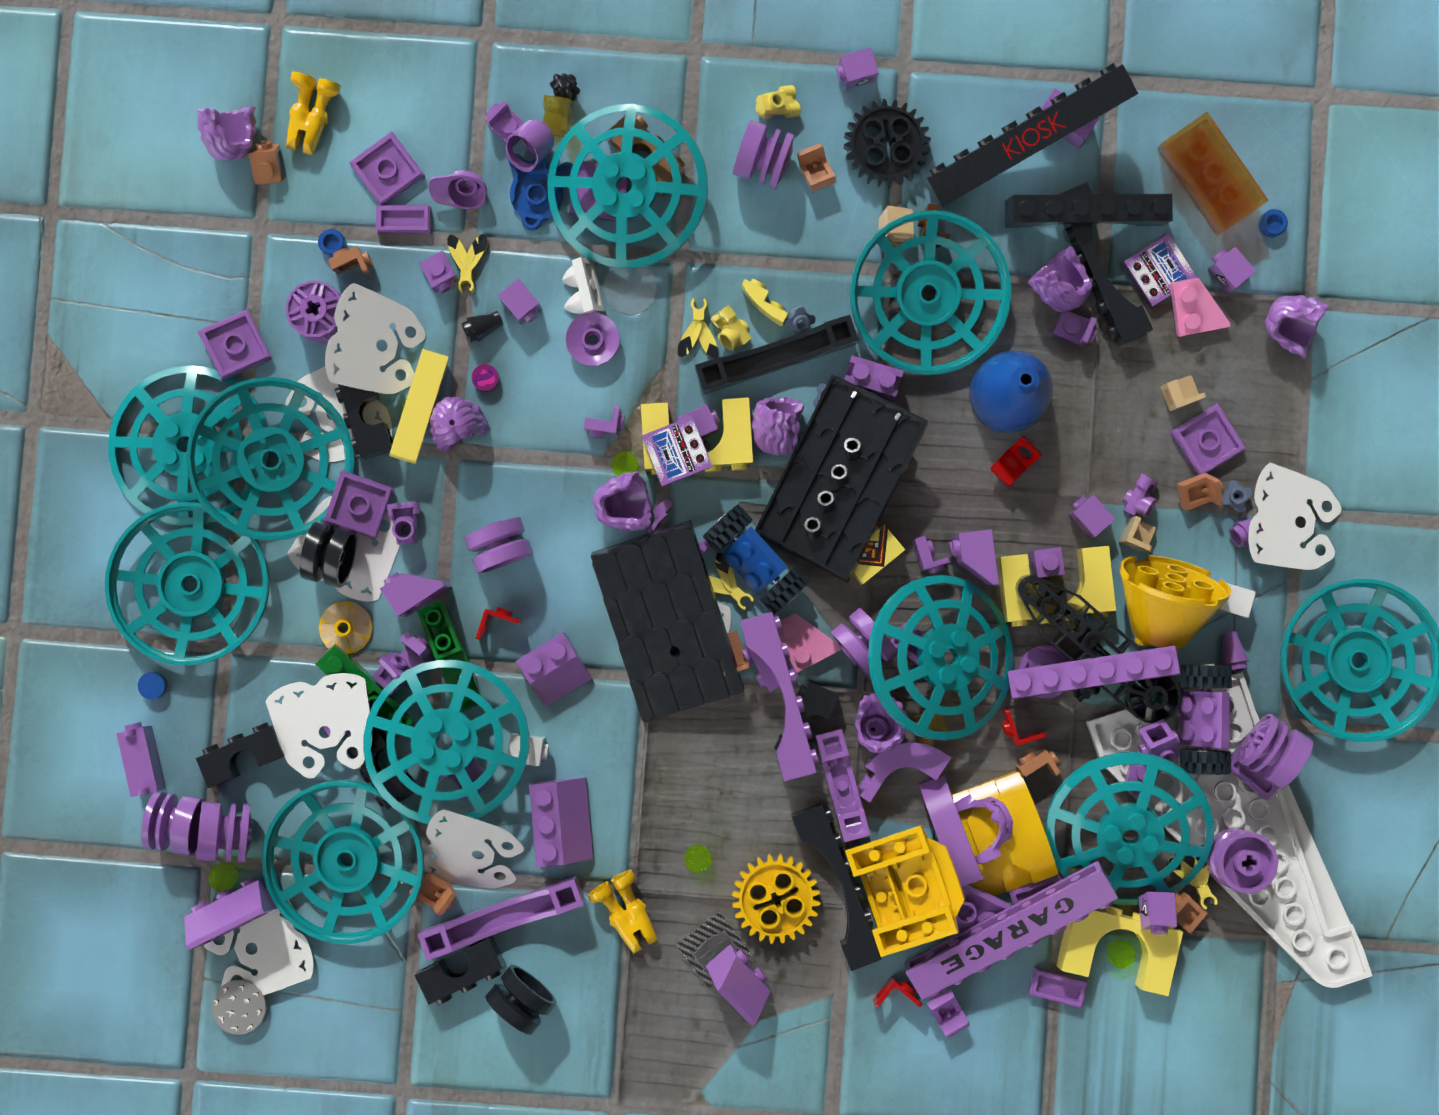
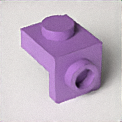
M614 406L612 422L585 418L584 430L590 432L589 436L605 439L606 434L617 436L618 430H623L625 414H621L619 406Z
M406 631L400 638V641L406 646L400 656L405 658L411 668L430 662L434 657L427 648L430 645L429 642L418 633L414 637Z
M394 652L380 658L379 663L381 666L373 675V678L385 688L393 679L399 678L400 674L411 667L407 664L405 658ZM406 680L399 684L389 695L396 694Z
M951 989L940 993L926 1002L946 1038H950L970 1026Z

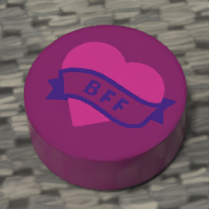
M479 365L472 372V383L482 392H490L499 384V374L491 365Z

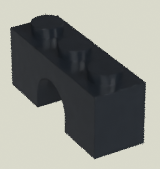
M338 384V388H335V393L339 403H344L347 412L343 414L347 429L352 428L355 439L351 440V444L355 454H360V457L366 460L390 452L393 438L388 424L381 422L369 425L363 418V411L366 405L380 399L378 392Z
M810 681L807 682L806 686L801 684L796 696L801 695L805 709L804 712L800 713L802 722L804 723L807 718L814 715L829 720L839 694ZM782 734L779 735L776 741V744L774 746L775 750H777L779 747V744L782 739ZM808 740L810 750H816L818 744Z
M268 722L252 728L254 733L244 737L243 733L227 739L229 744L219 748L218 744L203 749L204 755L195 759L207 787L212 788L241 776L236 761L239 754L243 751H247L254 756L258 767L284 757L285 755L273 725L269 726Z
M373 727L371 753L374 767L378 773L382 771L378 759L381 751L387 747V735L382 729ZM355 747L347 749V753L352 759L358 756V750ZM364 760L359 770L366 783L371 782L372 786L375 787ZM404 770L405 774L414 782L408 770ZM397 776L382 783L398 802L415 794ZM374 795L381 807L385 806L387 810L392 808L388 802Z
M493 935L467 946L464 952L468 959L469 967L463 973L452 972L447 967L443 958L417 971L414 976L428 1005L434 1002L441 1005L453 998L452 993L460 989L462 993H465L475 988L477 981L483 978L489 981L502 974L501 969L504 968L506 962Z

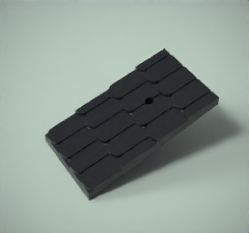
M832 374L755 531L761 538L848 583L884 514L887 504L906 471L912 455L924 435L928 420Z
M691 520L591 553L592 566L604 597L603 601L619 644V650L643 723L744 692L745 687L740 672L737 671V662Z

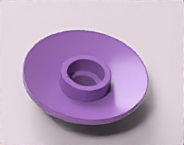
M591 312L579 315L571 322L566 332V346L569 353L576 361L587 366H598L608 362L615 355L619 347L620 337L615 323L601 313ZM596 336L598 343L590 345L588 343L590 337Z

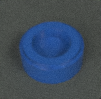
M1277 209L1265 212L1258 222L1260 232L1269 238L1281 235L1288 225L1286 215Z
M327 229L320 234L318 246L325 255L334 257L333 254L336 251L346 248L347 242L340 231Z
M158 672L146 673L138 681V691L146 699H158L167 690V680Z

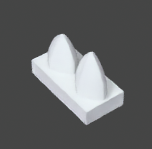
M583 257L572 260L573 266L566 271L562 282L571 287H578L579 291L568 299L563 308L576 314L605 312L594 262Z

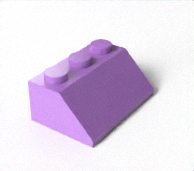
M586 777L539 781L529 784L536 867L565 865L593 859Z
M252 877L240 883L241 889L233 893L231 889H228L215 896L217 901L209 905L204 901L192 907V913L184 917L188 950L205 945L277 909L266 888L265 880H257L256 877Z

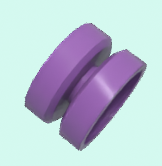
M520 517L489 524L464 537L469 551L477 552L487 549V551L478 554L472 560L478 574L506 566L533 554L529 540L519 539L511 542L512 539L521 536L525 531Z
M858 608L849 616V622L857 631L856 633L844 624L838 625L830 633L849 660L870 677L868 649L874 621L861 608ZM884 635L881 659L889 661L898 651L889 638Z
M1239 828L1222 830L1214 836L1211 851L1206 860L1208 871L1215 881L1237 892L1248 894L1262 891L1272 883L1277 874L1279 862L1276 849L1268 839L1257 833Z

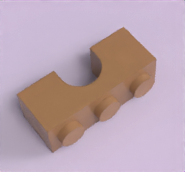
M625 115L609 130L624 128ZM637 115L635 128L649 132L647 130L648 124L640 115ZM654 135L664 143L663 139L659 135ZM623 136L608 139L618 152H621ZM634 137L632 153L643 150L651 154L657 149L650 142ZM674 153L673 155L680 169L681 179L685 177V169L683 168L685 164ZM664 157L653 166L659 182L673 183L670 166ZM658 193V194H659L661 197H663L666 193Z

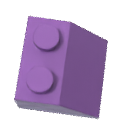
M992 529L959 533L952 536V541L948 542L950 557L955 558V563L985 586L999 584Z
M397 572L384 580L386 585L381 587L380 590L397 616L408 617L451 589L452 586L448 582L403 573L399 574Z
M566 633L559 634L516 660L528 683L546 707L593 679Z
M730 944L709 962L706 968L717 991L753 1026L757 1023L771 992L766 983L768 977L759 967L754 969L749 964L751 959L742 949L737 951Z

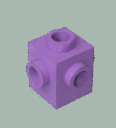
M1164 719L1138 729L1141 744L1138 745L1140 753L1156 755L1171 762L1180 758L1178 746L1181 743L1179 737L1174 730L1171 731Z

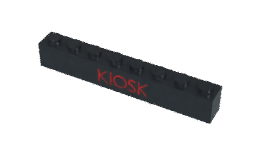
M1115 63L1106 66L1099 71L1101 76L1093 81L1089 77L1074 85L1076 91L1069 95H1066L1065 92L1060 93L1050 99L1052 105L1043 110L1040 106L1025 114L1028 118L1019 124H1017L1016 120L1001 128L1003 131L1001 135L993 138L992 134L977 142L979 146L977 149L969 152L966 148L953 156L955 159L953 163L945 166L944 162L930 169L931 175L927 179L942 207L1136 96L1138 92L1124 65L1121 64L1116 67Z

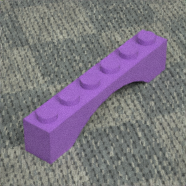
M769 612L740 620L747 647L769 666L783 694L785 726L781 742L776 751L783 780L788 781L816 773L815 766L820 764L816 750H810L807 739L812 738L808 722L803 723L800 715L805 709L801 695L795 696L793 686L798 685L794 670H788L785 659L790 658L786 642H780L778 633L783 632L779 616L774 617L773 613Z
M1176 646L1008 671L1012 699L1181 675Z
M575 875L425 928L418 934L426 961L505 930L584 906L586 900L579 879Z

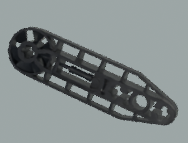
M1028 574L1018 579L1015 587L1016 594L1041 636L1070 661L1081 660L1085 655L1089 658H1097L1090 652L1092 648L1102 657L1110 656L1111 654L1098 643L1100 640L1116 654H1123L1130 644L1136 650L1143 651L1081 595L1034 575ZM1026 584L1033 585V589L1041 594V596L1037 598L1035 595L1027 592ZM1046 584L1058 588L1061 591L1058 594H1056ZM1066 593L1076 596L1085 605L1076 612L1063 600V597ZM1053 599L1056 601L1057 606L1054 612L1048 614L1045 611V604ZM1028 605H1030L1036 612L1039 613L1037 618L1034 616L1033 612L1031 611ZM1089 608L1105 621L1098 630L1083 618ZM1063 615L1074 621L1075 628L1073 630L1069 628V625L1064 620L1060 619ZM1044 619L1059 631L1053 641L1040 626ZM1109 627L1113 628L1125 639L1119 647H1116L1104 636ZM1065 637L1080 649L1074 658L1057 645ZM1173 676L1138 680L1141 686L1136 681L1119 683L1120 686L1114 694L1104 685L1100 686L1129 713L1145 723L1152 724L1162 719L1167 721L1175 715L1181 703L1182 694L1180 686ZM1151 691L1157 695L1154 701L1148 696ZM1123 694L1125 704L1119 699ZM1138 698L1141 702L1131 706L1130 701ZM1167 706L1170 710L1167 711L1163 707ZM1147 707L1153 710L1151 719L1145 718Z

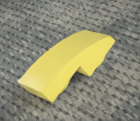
M744 279L742 290L750 302L764 316L782 327L788 315L784 311L785 307L775 301L765 302L769 293L765 289L766 285L755 279H752L751 282Z

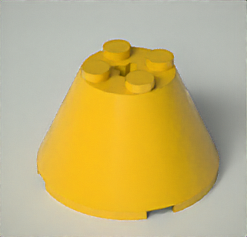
M1147 555L1146 560H1136V556L1125 558L1120 565V575L1131 631L1135 636L1134 641L1141 646L1153 645L1160 648L1176 646L1178 653V650L1183 648L1230 598L1231 589L1223 579H1220L1219 582L1210 577L1211 572L1199 566L1177 559Z

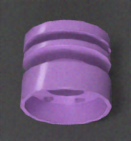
M750 120L737 154L733 175L750 180L757 169L761 171L759 183L763 185L767 175L771 174L770 187L776 189L779 182L785 176L791 160L794 134L787 133L782 144L779 143L780 129L775 131L772 139L766 138L767 125Z
M307 281L299 284L290 293L286 301V316L289 324L307 340L316 344H328L330 338L338 331L334 315L341 294L331 285L322 281ZM317 305L319 307V314L315 316L313 314V307ZM344 310L345 316L343 318V321L350 317V315L347 314L346 310Z
M1267 714L1249 732L1239 751L1238 761L1244 766L1250 765V769L1254 772L1263 769L1262 775L1264 779L1278 788H1284L1296 778L1306 764L1313 748V741L1298 730H1292L1287 733L1288 725L1286 722H1279L1278 717L1273 714Z
M154 792L148 801L143 816L141 828L142 846L145 849L152 850L157 848L158 851H165L170 845L173 853L194 855L197 851L202 802H206L204 798L183 796L178 803L176 794L166 795L165 792Z
M202 802L196 860L215 861L219 849H225L226 862H231L233 849L239 850L238 862L245 863V857L251 848L253 827L249 804H243L241 817L235 816L236 804L231 805L228 816H223L221 803Z

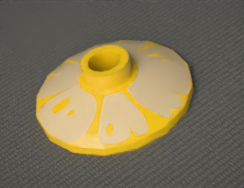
M349 601L338 602L327 608L321 616L319 623L320 638L325 646L330 649L336 644L346 654L357 653L363 649L371 639L373 630L372 620L366 609L357 603ZM342 623L348 625V630L345 633H342L339 629Z

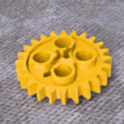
M779 853L777 861H773L771 854H768L767 862H763L760 857H757L758 865L756 867L748 863L750 872L740 871V875L744 880H735L734 884L740 890L732 892V896L739 898L738 901L732 903V906L741 909L735 914V917L745 918L741 923V927L745 928L750 925V936L758 931L759 941H762L766 935L769 936L770 944H773L775 937L778 936L782 944L785 942V935H789L792 940H795L794 932L796 930L804 935L805 932L802 925L812 926L813 924L808 917L818 915L812 909V906L820 905V901L813 899L814 896L820 894L819 889L811 888L817 881L816 879H807L811 874V870L807 869L802 872L803 862L800 861L794 866L792 856L784 862L781 853ZM780 874H787L791 878L790 883L785 887H780L775 883L776 877ZM762 885L766 889L764 896L760 898L753 897L750 893L752 887ZM792 888H798L797 892L782 896L780 898L781 903L779 904L771 901L757 910L753 908L756 904L771 900V894L774 892L781 896ZM791 899H798L802 903L801 908L796 912H791L786 908L788 901ZM766 910L774 911L777 914L775 921L771 923L764 922L761 918L763 912Z

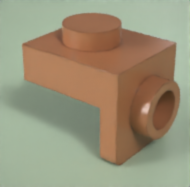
M260 141L255 143V146L248 153L255 185L283 181L278 156L280 150L278 143L271 144V141Z
M821 143L797 153L800 171L811 192L837 183Z
M357 246L350 250L348 248L338 250L333 254L334 257L328 259L332 270L337 275L360 265L367 277L373 276L370 268L374 265L368 252L363 253Z
M1207 473L1177 483L1181 508L1186 511L1208 502L1216 505L1223 504L1222 494L1224 489L1222 483Z
M1040 749L1036 753L1033 751L1027 752L1019 758L1020 763L1015 765L1016 769L1024 777L1045 764L1052 775L1058 776L1061 774L1058 766L1061 765L1060 761L1052 751L1048 753L1045 749Z
M425 869L423 884L417 899L432 907L437 915L442 916L454 904L456 892L450 883Z
M1181 890L1175 893L1177 923L1191 934L1208 913L1192 900L1187 893Z

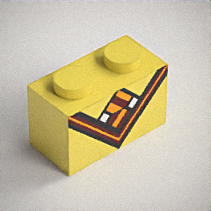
M885 525L880 528L876 527L864 554L853 572V576L861 585L905 550Z

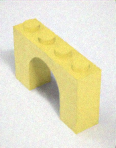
M749 398L722 399L723 436L719 444L707 453L712 468L705 470V472H719L721 467L731 466L732 471L748 470V465H753ZM668 403L641 404L643 435L670 425ZM643 440L645 471H651L652 476H657Z
M1109 546L1077 549L1080 581L1076 594L1081 595L1103 616L1109 617L1108 611H1116ZM1028 554L998 557L997 567L1002 612L1005 622H1011L1012 627L1028 625L1027 620H1031V617L1015 590L1018 579L1024 575H1030ZM1029 583L1026 584L1025 587H1026L1027 590H1028L1027 592H1029V593L1035 595L1037 598H1039V597L1035 594V592H1034V590H1033V588H1032V585L1029 584ZM1073 596L1066 602L1076 612L1085 605L1076 596ZM1046 603V613L1054 612L1057 605ZM1028 605L1031 611L1033 612L1034 616L1037 618L1039 613L1036 612L1030 605ZM1090 608L1085 613H1092V618H1100ZM1044 619L1040 624L1049 622L1046 619Z
M1111 906L1107 907L1106 910L1096 909L1092 911L1086 919L1080 922L1073 921L1067 924L1056 964L1061 971L1089 977L1095 948L1099 940L1110 931L1126 929L1136 934L1142 950L1135 985L1144 991L1169 996L1183 931L1174 927L1168 930V934L1153 935L1151 930H1141L1140 913L1133 912L1131 917L1123 915V910Z

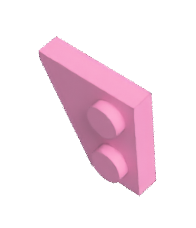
M1199 278L1170 283L1177 336L1181 337L1230 327L1229 320Z
M796 613L780 620L783 632L778 633L780 642H786L790 655L789 659L797 673L841 650L838 643Z

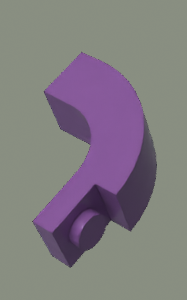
M903 741L896 745L892 751L875 753L864 766L873 771L871 776L866 774L858 786L861 789L859 795L868 802H871L886 777L893 771L904 767L919 769L937 781L951 757L931 745L916 741Z

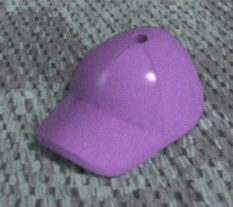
M457 170L451 175L431 178L429 181V192L431 198L438 204L461 209H477L486 201L487 186L484 179L477 173L468 170Z

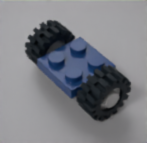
M737 504L727 514H724L702 537L716 552H719L730 541L733 542L722 556L727 560L729 566L734 568L745 580L746 584L757 594L769 584H775L759 599L775 615L782 607L788 605L810 582L796 566L780 579L779 575L788 566L752 527L742 535L739 534L753 519Z

